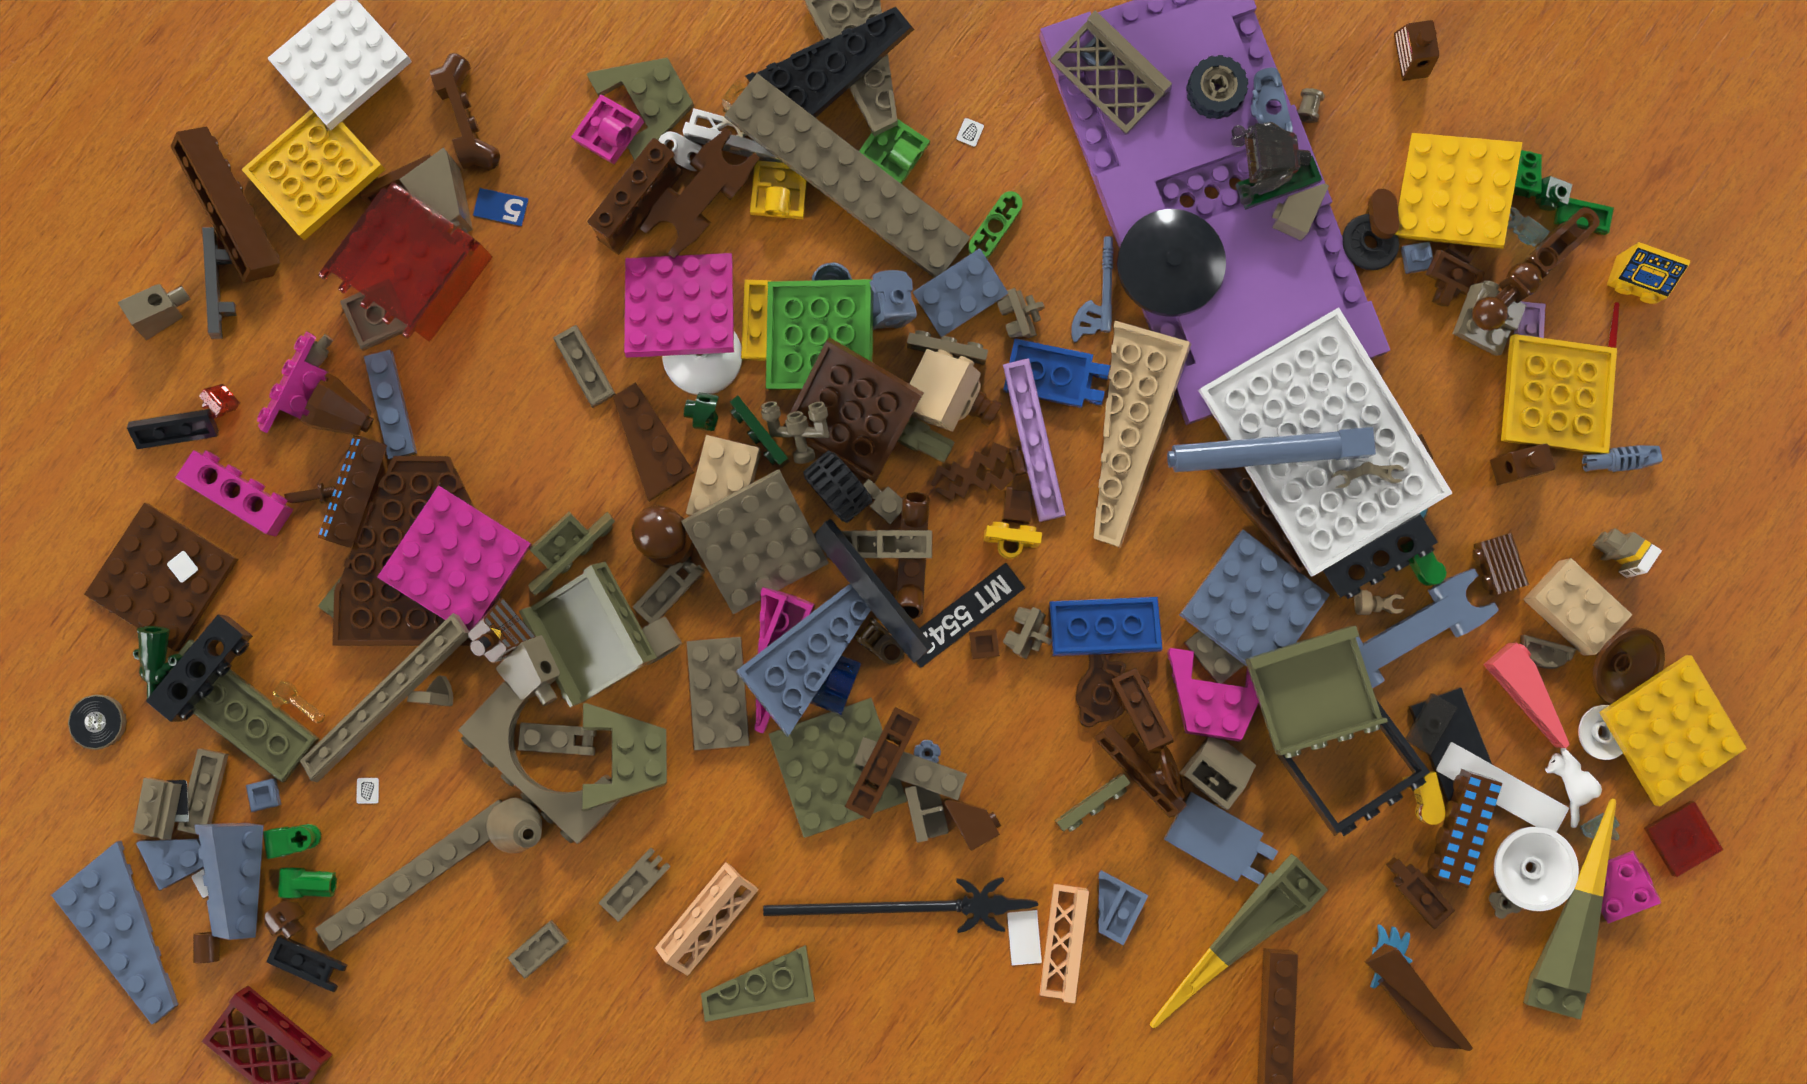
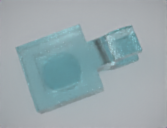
M1511 207V221L1508 222L1507 229L1514 228L1513 232L1525 244L1535 247L1542 242L1550 231L1531 217H1523L1516 208Z

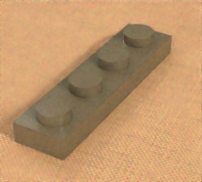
M863 737L854 764L865 767L877 742ZM903 752L891 777L958 800L967 774Z

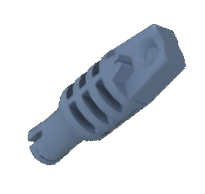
M1644 445L1610 448L1609 454H1585L1582 457V464H1587L1583 466L1585 472L1608 469L1612 472L1635 470L1657 465L1663 461L1660 446Z

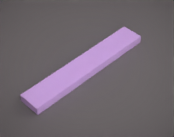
M1030 359L1003 364L1039 522L1066 516Z

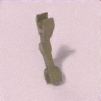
M1365 462L1361 466L1349 471H1336L1332 474L1331 478L1342 475L1345 478L1344 484L1335 487L1338 489L1345 488L1351 483V480L1368 474L1376 475L1391 484H1396L1402 480L1394 479L1391 475L1392 470L1401 472L1405 469L1400 465L1379 466L1371 462Z

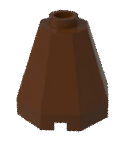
M326 373L324 375L326 382L320 380L305 407L306 410L310 411L309 415L302 414L301 422L314 429L357 436L362 431L367 433L374 420L370 417L371 410L337 377Z

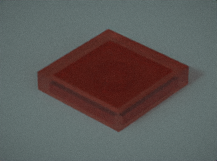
M1694 801L1687 802L1644 827L1669 872L1675 877L1680 876L1723 851L1722 846Z

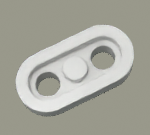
M676 132L662 134L658 141L666 147L668 141L672 140L674 142L672 151L675 154L674 159L676 163L688 170L697 171L689 164L691 162L690 155L693 152L697 154L703 146Z

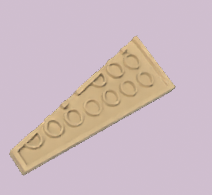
M1118 321L1114 323V339L1111 348L1112 360L1111 370H1109L1110 381L1106 401L1103 433L1104 445L1103 453L1101 454L1102 466L1098 486L1099 498L1098 507H1096L1094 539L1121 548L1192 344L1189 341Z

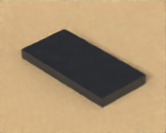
M1461 687L1408 706L1433 770L1437 774L1439 785L1447 803L1451 801L1454 792V780L1439 773L1436 769L1451 742L1492 764Z

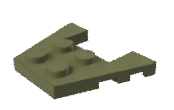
M668 58L587 73L598 96L605 95L624 85L648 128L636 134L627 146L634 160H636L652 138L659 140L662 134L668 132L669 129L672 130L694 106L693 101Z
M583 703V730L612 731V784H583L582 811H589L594 807L616 802L618 799L665 786L667 783L666 729Z

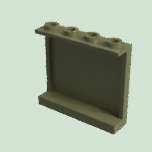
M606 562L590 565L583 570L584 573L532 607L519 611L523 622L536 637L543 636L560 671V676L555 681L569 707L587 701L657 659Z
M1348 626L1245 659L1276 754L1284 755L1285 758L1295 757L1302 754L1300 749L1310 746L1312 750L1328 746L1327 741L1335 738L1338 739V742L1354 738V732L1364 730V733L1374 732L1381 729L1380 724L1388 722L1387 718L1381 716L1356 637H1359L1356 626Z

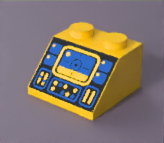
M1638 242L1616 256L1607 285L1615 288V291L1620 294H1633L1640 297V300L1645 303L1655 304L1669 297L1688 268L1690 260Z

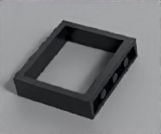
M1378 701L1377 704L1381 716L1387 718L1388 721L1380 724L1381 730L1413 774L1339 823L1334 819L1293 759L1276 754L1334 836L1340 832L1343 836H1346L1358 828L1355 823L1363 817L1366 821H1369L1380 813L1378 807L1386 802L1389 806L1395 804L1403 798L1401 792L1410 787L1414 791L1426 783L1424 777L1430 773Z

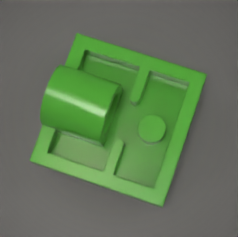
M897 119V126L876 136L871 133L859 152L899 183L903 184L930 145V140Z

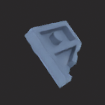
M199 838L143 840L136 843L159 890L165 889L204 868L203 859L199 857L198 848L201 847Z
M1102 870L1099 873V933L1124 945L1149 895Z

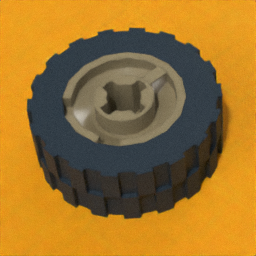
M1223 55L1209 56L1207 59L1201 60L1198 66L1194 67L1186 86V91L1188 92L1187 99L1191 103L1190 106L1198 114L1204 115L1209 119H1221L1222 117L1230 116L1232 112L1235 113L1248 91V78H1246L1247 73L1245 69H1242L1238 61L1235 62L1233 58L1223 57ZM1216 83L1221 86L1218 91L1214 90V84Z

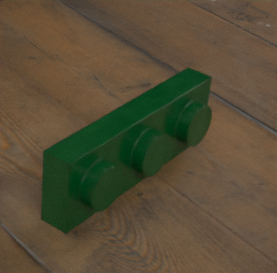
M1313 155L1304 158L1305 166H1296L1294 162L1284 165L1288 172V178L1280 177L1273 182L1250 183L1248 178L1237 182L1235 186L1244 209L1246 210L1319 184L1322 178Z
M738 395L730 401L733 407L730 413L739 424L743 421L750 428L746 433L756 445L761 442L765 447L766 451L763 454L772 466L777 463L780 468L788 464L789 459L742 399Z

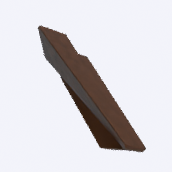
M1384 943L1365 961L1381 977L1378 980L1379 984L1429 1045L1466 1051L1473 1049L1396 947Z

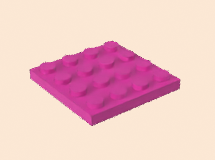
M732 253L682 255L675 258L672 256L625 258L624 353L626 358L734 352Z
M438 485L377 577L444 620L452 613L459 615L470 631L491 608L532 544Z

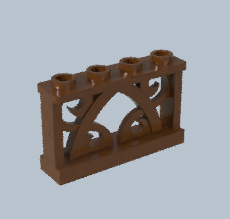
M656 138L651 139L587 221L597 234L596 238L618 255L643 225L654 203L669 187L672 188L683 174L682 169L676 164L674 152Z

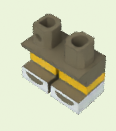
M1616 528L1611 529L1608 533L1602 532L1593 544L1595 548L1604 553L1600 558L1601 560L1614 559L1622 565L1618 572L1626 578L1647 573L1662 552L1661 549L1635 532L1623 534Z

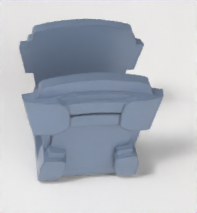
M897 270L875 273L873 279L869 282L874 292L873 330L878 328H903L917 316L915 305L911 299V292L913 290L912 278H909L906 272Z

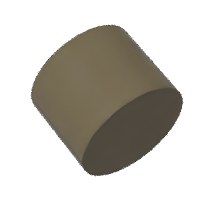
M666 617L660 618L642 629L657 659L647 665L662 659L683 644Z

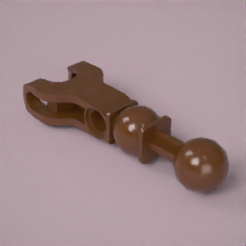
M1587 207L1580 209L1566 222L1553 229L1524 262L1514 265L1508 272L1506 279L1499 284L1502 290L1495 297H1484L1475 304L1472 310V319L1476 326L1488 331L1497 330L1502 327L1508 317V307L1513 302L1519 303L1529 295L1537 292L1542 279L1549 274V271L1563 261L1599 226L1600 220L1597 214ZM1580 217L1588 220L1587 229H1580L1577 226V220Z

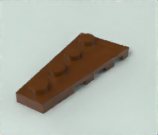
M636 382L613 396L649 502L695 473Z

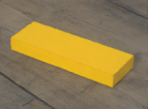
M771 280L744 281L742 360L766 361L768 282H771Z

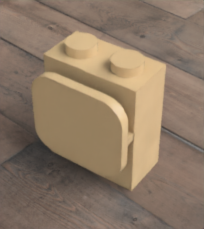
M926 349L910 382V385L924 392L911 417L954 431L958 420L965 418L969 414L980 391L979 377L981 373L973 366L974 362L963 356H960L959 359L953 358L950 353L938 349L937 352Z

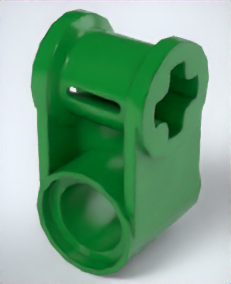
M313 824L294 827L287 826L263 831L267 859L277 858L314 848L321 841V831ZM302 835H306L307 840H302Z

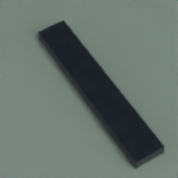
M832 519L824 522L814 534L817 543L912 662L915 663L933 647L931 642Z

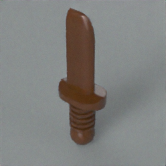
M320 483L316 489L287 493L284 496L288 503L320 499L322 504L326 503V498L332 497L335 486L324 488L323 483Z

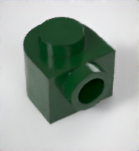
M1552 176L1543 178L1541 194H1536L1535 203L1539 205L1540 209L1545 211H1554L1558 207L1568 205L1572 184Z

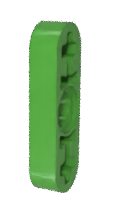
M1008 191L1001 195L970 240L969 254L976 251L974 244L980 245L986 235L989 238L985 245L987 251L982 252L987 259L991 256L1021 212L1022 198L1019 194ZM1014 200L1016 209L1011 207L1005 218L1002 215L1006 206L1004 201L1010 202ZM991 220H999L1003 224V229L998 233H993L988 229V223Z

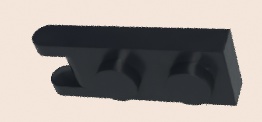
M283 935L277 937L266 961L273 966L332 992H336L338 988L337 984L329 981L334 968L345 971L348 966L290 938L286 939Z

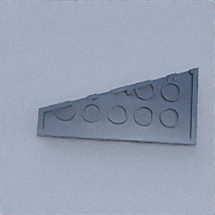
M851 584L843 588L736 671L787 737L871 611Z
M117 841L51 896L153 1025L179 1004L168 973H165L159 957L162 955L159 947L155 946L151 934L153 930L140 892L136 890L131 874H133L131 866L127 864L123 854V850H125L122 841Z

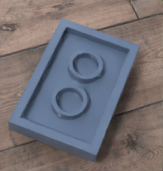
M980 248L912 292L940 337L945 336L1008 295L1006 288Z

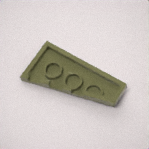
M805 945L701 993L705 1022L815 1002L807 946Z

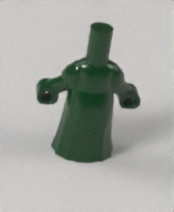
M145 626L137 629L139 648L133 651V656L139 660V674L147 683V699L158 687L159 683L168 675L169 671L183 657L180 654L171 655L166 663L167 644L170 633L168 628Z

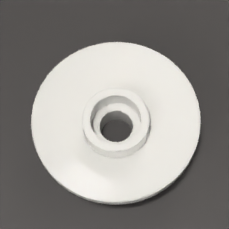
M1598 705L1588 710L1582 717L1578 729L1579 740L1584 750L1589 755L1602 760L1614 759L1623 754L1599 713L1609 705ZM1600 727L1602 728L1601 736L1598 735V730Z

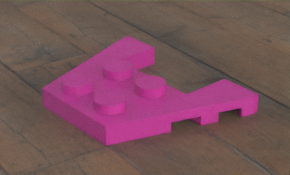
M1169 648L1167 655L1168 660L1171 662L1172 677L1176 684L1185 733L1241 741L1259 703L1248 668L1246 687L1195 680L1191 678L1194 651Z

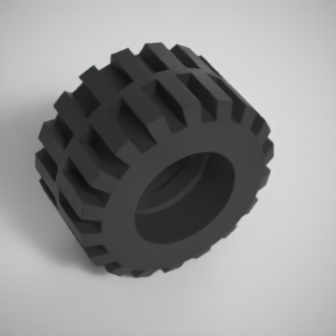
M829 450L803 471L805 479L835 515L845 523L850 522L872 503L871 495L845 463Z

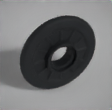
M1369 214L1355 217L1344 229L1342 236L1343 249L1350 261L1356 266L1365 270H1379L1388 266L1395 259L1399 250L1398 236L1394 235L1389 239L1377 237L1371 230ZM1366 236L1375 238L1377 241L1376 248L1366 246L1364 242Z

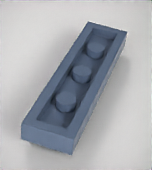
M387 350L364 356L384 443L387 445L388 459L392 460L393 456L417 454L393 352Z

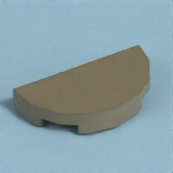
M1527 635L1520 636V644L1530 651V658L1540 668H1558L1571 660L1576 651V648Z

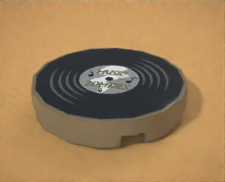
M92 695L84 697L75 704L70 712L68 720L69 732L75 742L84 748L103 749L119 741L125 732L126 714L123 713L121 704L110 696Z

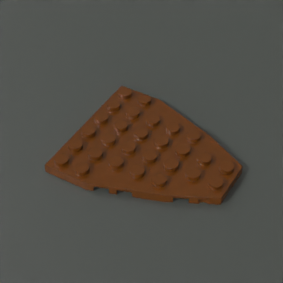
M393 456L388 465L386 475L381 478L377 485L379 487L372 501H369L365 508L349 558L345 560V569L340 582H337L334 590L333 646H419L445 621L377 576L438 485L474 507L449 456ZM502 591L491 608L502 598ZM467 638L460 646H470L472 640Z

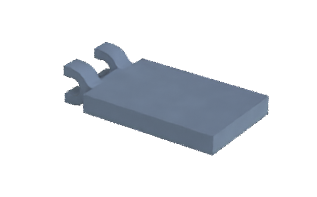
M1189 792L1184 801L1187 806L1177 814L1164 840L1235 881H1238L1240 876L1243 875L1260 885L1265 875L1251 868V864L1258 853L1274 860L1278 850L1260 841L1264 833L1198 795Z

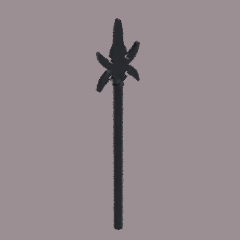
M1003 877L990 881L981 892L971 882L956 878V882L967 893H973V897L969 898L965 895L962 900L764 905L763 914L764 916L962 911L966 916L969 913H973L974 916L967 918L965 923L957 929L958 933L966 932L973 928L980 918L990 928L1005 932V927L999 924L994 917L988 916L990 912L994 913V915H1000L1008 910L1037 907L1038 901L1007 898L999 894L988 897L989 892H994L1004 882Z

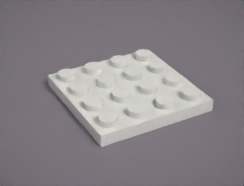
M336 0L268 57V60L330 130L336 127L412 62L357 0Z

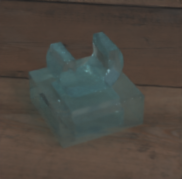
M1604 813L1599 814L1580 826L1586 837L1595 838ZM1615 816L1611 839L1618 840L1619 834L1614 829L1619 827L1620 824Z

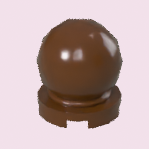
M654 505L643 509L634 519L631 528L633 542L637 550L657 566L670 568L669 566L686 562L693 554L695 545L682 524L684 518L672 508Z

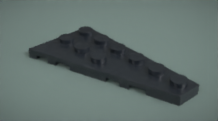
M894 7L867 19L864 24L853 29L843 30L840 35L819 41L791 54L790 58L779 63L769 64L766 66V69L757 73L752 72L745 75V77L750 82L756 74H759L816 118L915 29L897 7Z

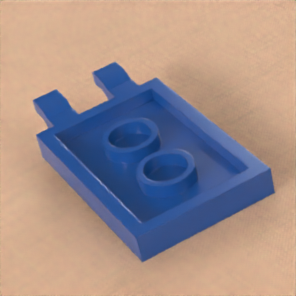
M1014 339L1009 363L1030 359L1040 400L1082 408L1083 401L1102 406L1105 391L1090 388L1093 376L1104 380L1108 379L1110 365L1093 363V354ZM1005 380L1003 392L1009 393L1007 381Z

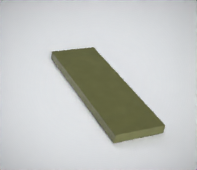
M189 640L178 654L183 656L195 641ZM203 663L198 668V673L201 677L206 672V667ZM230 669L226 675L221 678L219 677L212 685L214 686L212 692L206 698L200 699L195 705L196 710L194 714L279 781L286 782L301 763L300 760L312 749L319 738ZM183 685L181 687L180 694L182 698H185L187 696L188 689L185 685Z

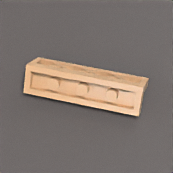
M725 862L655 949L665 963L688 976L759 889L741 877L731 865ZM741 885L747 888L741 897L734 898V893ZM727 908V914L723 918L716 920L718 912ZM710 930L709 936L705 940L698 942L699 935L704 931ZM692 952V956L685 965L679 962L685 953Z
M1053 884L1040 996L1062 998L1064 1002L1075 1003L1089 891L1086 888ZM1059 891L1074 893L1073 904L1065 911L1058 904ZM1058 907V909L1061 911V914H1059L1056 917V911ZM1072 910V916L1070 920L1067 914ZM1065 917L1070 923V931L1060 938L1054 931V927L1057 921ZM1054 935L1058 941L1052 945ZM1069 938L1067 948L1063 942ZM1061 944L1066 950L1067 956L1066 960L1056 966L1051 959V951ZM1051 963L1054 969L1049 972V966ZM1065 966V972L1063 975L1060 969ZM1056 972L1063 979L1062 992L1047 990L1048 978Z

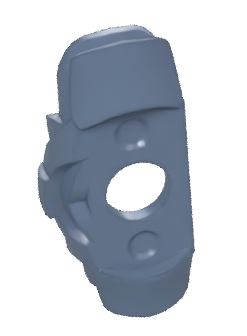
M1265 68L1258 71L1254 76L1251 113L1258 121L1261 129L1264 130L1271 145H1284L1293 139V126L1282 80L1276 68ZM1272 100L1280 102L1282 106L1281 111L1275 115L1269 114L1266 111L1267 103Z

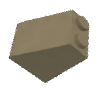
M443 147L399 180L435 228L452 245L455 242L463 241L473 227L461 169Z

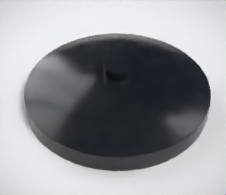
M1179 209L1155 211L1139 219L1125 235L1118 252V275L1127 295L1144 310L1165 317L1187 315L1205 306L1220 288L1226 270L1224 246L1214 228L1198 215Z

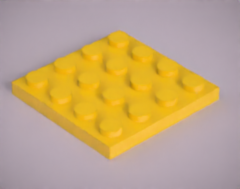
M311 109L241 170L305 241L386 169L342 121L330 130Z
M1412 133L1398 206L1400 227L1395 235L1398 238L1504 249L1522 142Z
M1518 334L1511 335L1509 340L1501 441L1533 446L1548 443L1549 448L1592 454H1609L1617 348Z
M1685 655L1599 712L1654 806H1662L1747 749L1692 655Z

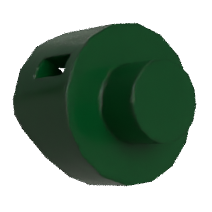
M699 392L696 401L686 400L684 417L693 419V428L715 431L718 421L715 408L719 396Z

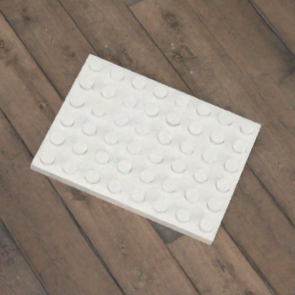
M1339 307L1198 390L1229 441L1373 427L1376 455L1369 458L1331 459L1245 467L1310 576L1318 574L1452 494L1443 476ZM1365 462H1371L1379 466L1400 465L1405 469L1401 472L1392 470V477L1402 480L1396 484H1391L1376 475L1368 474L1351 480L1347 487L1338 489L1335 487L1344 484L1345 478L1342 475L1333 478L1331 476L1336 471H1349L1361 466Z

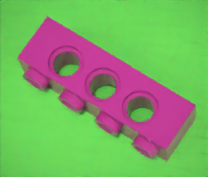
M193 450L175 478L265 534L276 537L294 510L286 505L288 500L275 492L272 495L263 491L265 486L252 478L247 481L240 477L243 472L229 464L226 467L219 464L220 458L205 450L204 453ZM216 471L218 474L217 480L211 484L210 476ZM239 485L240 493L234 498L232 491L234 487ZM259 499H262L263 507L260 511L256 512L255 504Z

